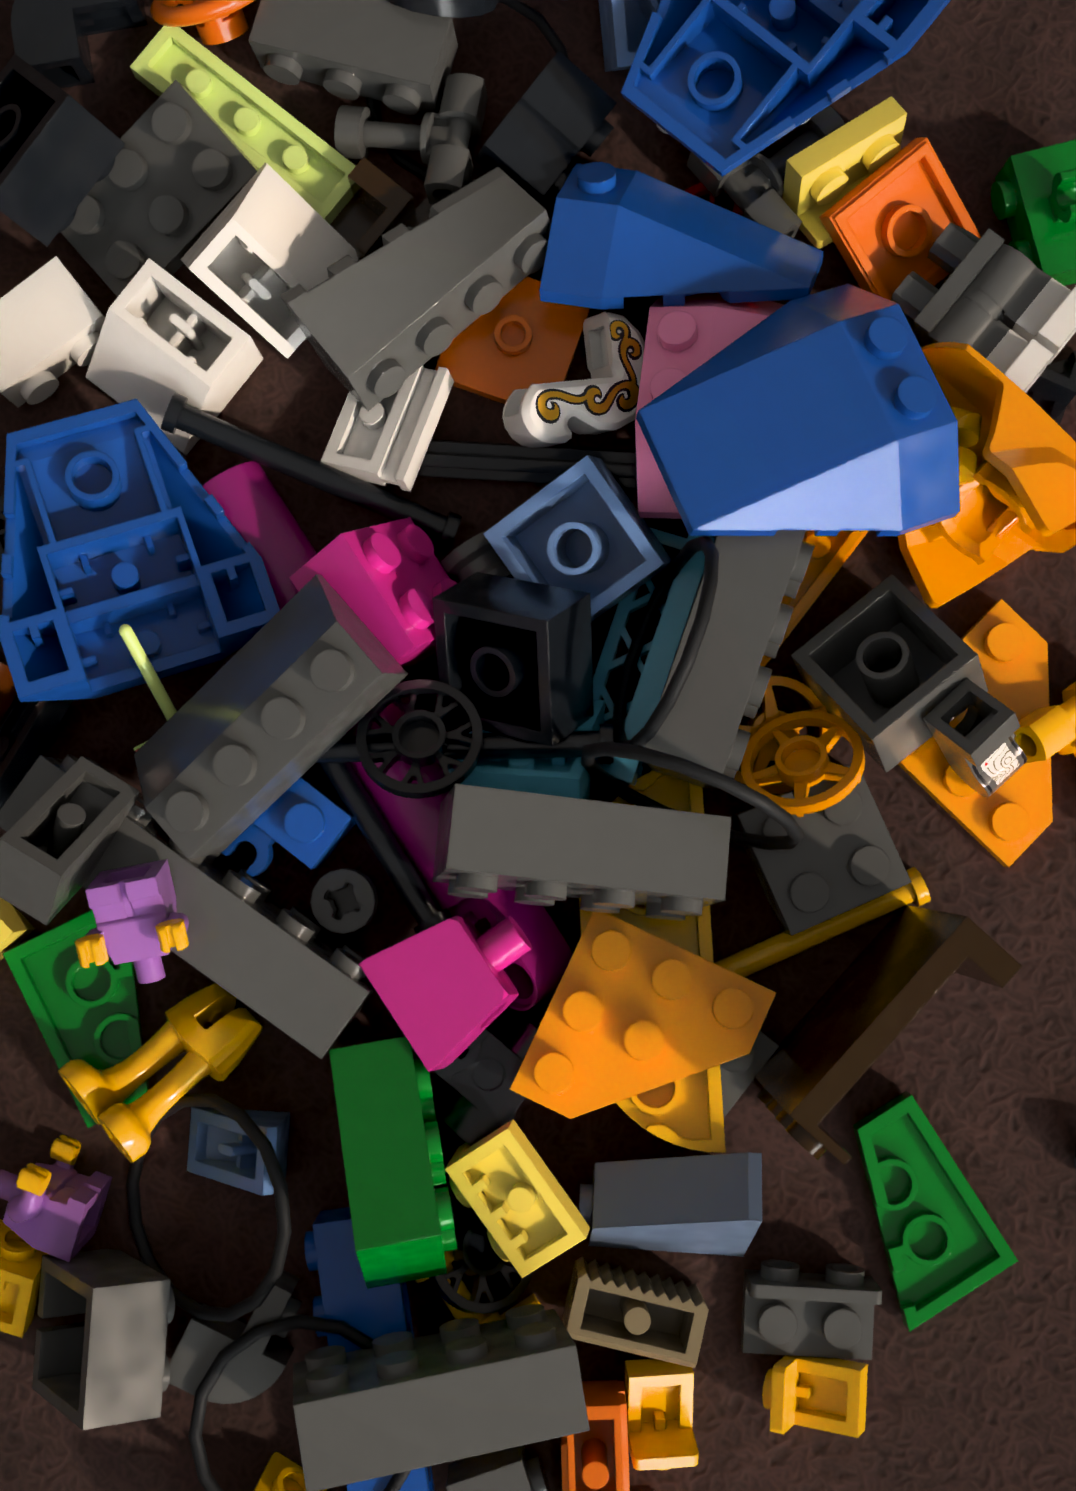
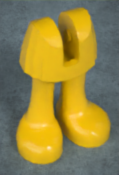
M214 983L184 998L167 1010L165 1014L168 1021L146 1043L122 1062L105 1070H100L84 1060L74 1059L62 1066L58 1072L90 1117L98 1126L101 1125L117 1149L131 1163H134L147 1153L151 1144L150 1134L168 1110L208 1075L217 1081H224L250 1050L261 1033L263 1026L246 1008L234 1010L236 997ZM184 1051L187 1053L171 1071L141 1097L132 1103H123L152 1075Z

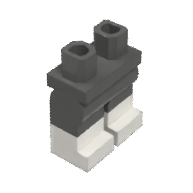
M949 223L930 248L927 258L948 272L950 277L938 290L916 272L912 271L894 291L891 301L899 303L908 323L912 326V331L920 347L940 342L969 344L1026 393L1044 372L1047 365L1054 360L1076 333V286L1071 291L1037 268L1023 253L1009 245L1003 244L1004 239L991 229H988L979 239L973 233L953 223Z

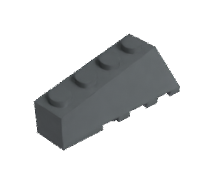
M496 167L432 205L427 221L416 227H406L401 223L382 235L383 247L358 262L350 255H347L327 267L329 279L309 291H306L298 284L281 294L280 297L324 366L369 411L384 398L395 394L402 387L404 381L428 360L443 353L450 346L453 339L481 315L491 312L499 304L501 298L529 274L539 271L544 266L551 222L546 209L503 170Z

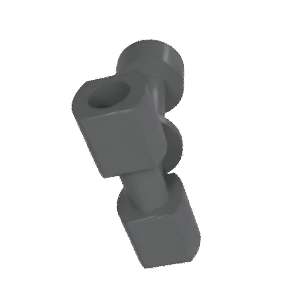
M468 73L448 75L440 112H426L421 125L372 121L371 112L368 107L341 105L337 111L334 128L336 151L349 159H362L363 157L367 159L370 147L420 151L423 165H428L424 188L429 204L434 205L471 183L474 167L468 146L470 138L481 136L488 102L484 79Z
M828 106L811 117L806 124L796 127L798 137L770 158L757 153L723 177L692 152H690L686 166L714 198L726 192L743 212V217L794 238L802 221L781 198L784 191L783 179L785 178L786 160L845 125L841 116L832 107Z

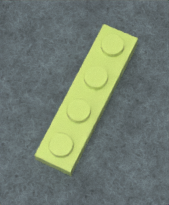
M163 26L130 65L135 78L159 97L175 80L181 83L258 169L264 163H267L329 224L333 222L353 197L348 180V175L356 167L352 162L180 27Z

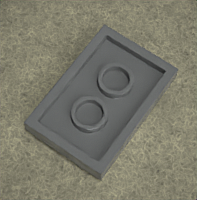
M177 80L165 90L120 138L125 145L115 157L112 170L103 180L95 183L77 207L72 223L61 232L117 297L149 258L173 275L184 264L180 259L259 170L188 89Z

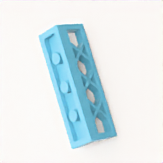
M650 528L664 548L679 552L688 541L701 537L688 535V538H683ZM709 536L715 544V538ZM703 551L696 552L673 580L666 594L668 597L665 606L662 602L659 608L661 618L653 641L643 646L637 663L641 676L633 700L628 702L626 707V714L628 713L625 720L627 740H631L645 726L661 700L704 576L705 555ZM652 580L645 583L650 593L635 600L638 588L618 603L593 677V699L601 700L603 697L609 709V712L604 714V724L612 721L614 706L605 686L610 672L622 667L627 654L617 659L615 657L622 637L628 649L632 640L626 630V625L630 613L647 606L655 589ZM648 654L644 665L641 660V657ZM614 757V763H611V765L598 763L607 773L625 785L635 786L637 779L642 776L644 770L642 761Z

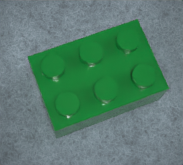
M405 1036L330 1049L355 1251L367 1289L447 1274L444 1252L456 1250L457 1243L448 1187L434 1189L436 1185L447 1183L438 1122L436 1121L430 1073L420 1058L413 1059L411 1044Z

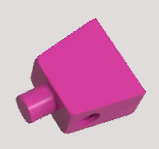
M454 916L366 958L359 963V966L427 1071L430 1072L444 1069L450 1065L519 995L517 988L504 971V968L530 951L532 945L523 930L511 916L502 920L483 935H480L469 918Z

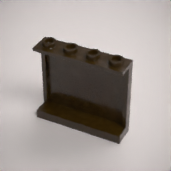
M905 905L780 1042L778 1049L755 1076L764 1086L756 1096L775 1115V1118L785 1127V1130L817 1160L828 1150L842 1164L846 1165L852 1156L820 1125V1122L954 973L1004 988L1023 966L968 916Z

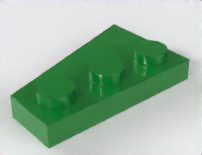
M93 910L3 953L59 1069L70 1060L81 1059L96 1069L105 1070L122 1062L144 1044L133 962L114 965L111 957H109L108 962L100 966H96L95 962L89 964L90 968L80 966L75 941L84 937L89 930L96 928ZM148 1079L123 1103H132L149 1090ZM69 1089L87 1128L96 1125V1122Z
M907 1091L903 1092L853 1125L903 1323L910 1332L1018 1262V1260L912 1094Z

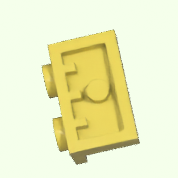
M892 96L786 160L782 199L800 218L802 223L799 229L814 247L821 249L833 242L819 216L900 151L907 112Z
M514 1119L472 1146L466 1142L459 1146L447 1164L445 1171L449 1175V1183L454 1195L462 1205L467 1208L472 1207L487 1228V1236L495 1253L502 1260L510 1261L521 1278L587 1238L590 1230L589 1224Z

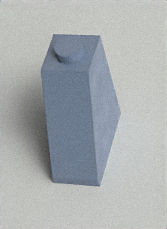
M745 1152L595 1163L591 1184H580L578 1196V1210L590 1226L588 1246L744 1257L762 1223V1153Z

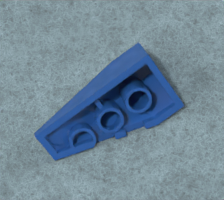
M605 162L576 163L556 197L539 290L540 301L607 310L624 309V297L662 296L663 307L685 305V296L700 293H719L722 299L729 303L793 300L810 295L823 263L824 251L639 171L615 168Z

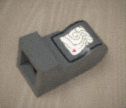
M967 677L923 718L951 768L966 784L983 797L989 798L1027 762L1026 755L1014 740V732L1020 727L1015 712ZM968 705V710L963 720L955 728H952L949 723L953 716L961 708Z

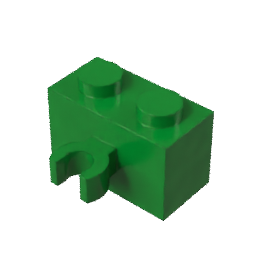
M1076 139L1011 155L995 177L996 182L991 187L993 211L999 220L1007 219L1012 241L1008 245L1023 253L1037 268L1064 286L1076 283Z

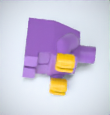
M168 859L99 872L85 889L89 908L93 910L96 928L89 930L84 937L75 941L80 966L90 968L89 964L95 962L96 966H100L108 962L109 957H111L114 965L133 962L139 984L153 983L163 979L166 974L161 956L169 955L175 946L177 951H180L189 945L187 936L189 920L188 916L177 912L176 894Z
M60 1135L61 1139L56 1138L50 1149V1157L57 1160L55 1164L29 1163L26 1165L27 1168H22L18 1175L3 1169L0 1170V1198L8 1201L3 1218L5 1225L32 1248L69 1262L94 1236L112 1177L95 1171L91 1176L77 1173L74 1166L81 1149V1144L76 1139Z

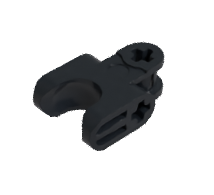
M523 1012L518 1015L502 1035L489 1025L450 1065L444 1069L434 1071L455 1089L440 1106L437 1113L470 1146L514 1119L517 1109L527 1099L510 1090L539 1028V1025Z

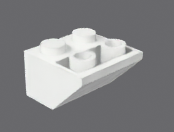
M264 163L180 260L288 359L306 339V336L280 295L298 284L306 291H309L329 279L327 267L347 255H350L356 262L359 258L357 257L356 250L267 163Z
M149 258L108 308L85 377L117 403L138 399L161 429L165 412L174 393L187 397L186 405L217 417L261 363L263 357L250 335ZM176 429L174 434L162 430L174 447L184 455H187L200 439L179 429Z

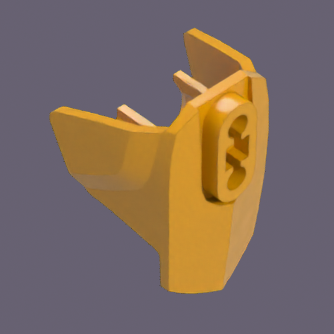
M957 342L932 343L921 347L950 407L979 413L982 416L979 442L975 446L967 448L977 455L976 472L972 476L974 482L959 486L960 512L955 517L898 536L900 551L924 602L930 608H938L970 590L1029 550L1064 553L1076 545V442L1030 396L969 344Z

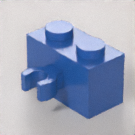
M303 774L221 853L225 856H231L241 843L247 841L253 844L257 851V857L246 873L251 877H255L265 872L270 866L273 859L272 845L276 841L310 869L321 868L356 823L342 803Z

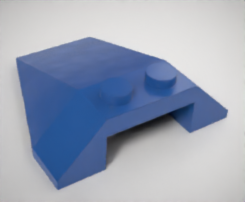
M661 0L657 11H652L621 94L634 107L723 177L906 55L951 0Z
M850 284L790 300L645 405L636 415V419L689 536H774L778 530L814 531L815 536H837L840 531H876V536H900L953 518L960 512L958 421L899 303Z
M138 399L7 433L3 512L6 521L5 546L1 562L3 597L2 615H0V642L20 702L96 699L145 684L144 677L119 634V627L123 624H128L132 627L159 679L224 659L242 648L280 611L262 557L251 543H247L225 516L224 509L212 494L209 495L188 469L185 459Z

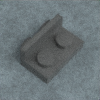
M763 1260L761 1261L760 1270L744 1269L741 1350L743 1353L872 1360L874 1305L882 1304V1289L872 1276H865L864 1268L857 1265L830 1263L825 1266V1274L800 1272V1265L791 1261Z

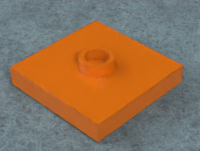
M919 137L912 140L819 216L860 288L891 300L894 291L912 271L916 272L933 286L949 274L927 258L930 248L949 223H953L973 233L979 239L981 238L927 137Z
M526 277L503 296L499 304L491 312L481 315L453 339L450 346L440 354L435 370H438L439 367L448 368L454 380V387L506 404L507 399L514 390L528 389L532 384L565 381L583 333L584 319L589 317L592 308L540 301L539 290L541 281Z

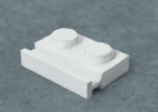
M421 366L404 381L402 387L395 394L384 398L369 411L349 392L321 462L366 482L383 486L386 483L400 486L404 491L411 492L454 383L448 368L439 367L438 370H432Z

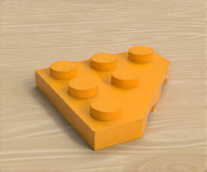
M1000 599L994 603L961 639L978 654L988 688L987 693L1014 711L1018 721H1020L1038 708L1049 707L1048 643L1003 599ZM968 708L949 723L952 728H955L963 720ZM933 736L898 764L1003 867H1010L1053 822L1051 757L1046 761L1025 763L989 798L977 793L957 775L947 762Z
M592 912L510 1090L572 1119L750 1054L776 992L609 913Z

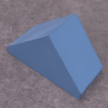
M191 1107L187 1171L261 1196L274 1194V1188L260 1151L239 1124L213 1108ZM245 1110L272 1143L283 1175L286 1178L290 1112Z

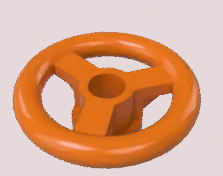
M153 0L150 12L152 18L163 26L186 27L195 25L202 44L217 45L233 40L248 30L249 26L242 8L255 0Z

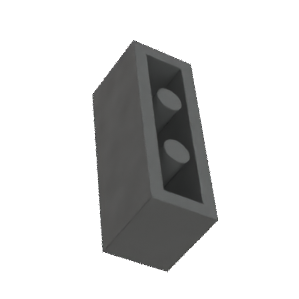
M261 0L248 39L261 69L270 78L280 83L297 85L300 80L323 86L329 93L346 100H356L359 96L370 97L382 101L390 109L406 115H414L418 111L425 113L439 112L446 79L451 73L458 50L452 17H437L412 12L391 4L387 0Z

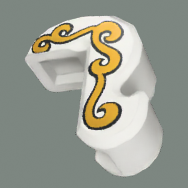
M605 311L584 319L583 333L587 368L591 373V379L532 384L528 389H517L511 393L503 408L502 419L505 429L513 440L529 448L548 447L567 442L572 437L571 431L576 434L596 435L617 430L635 420L645 342L640 332L623 315Z

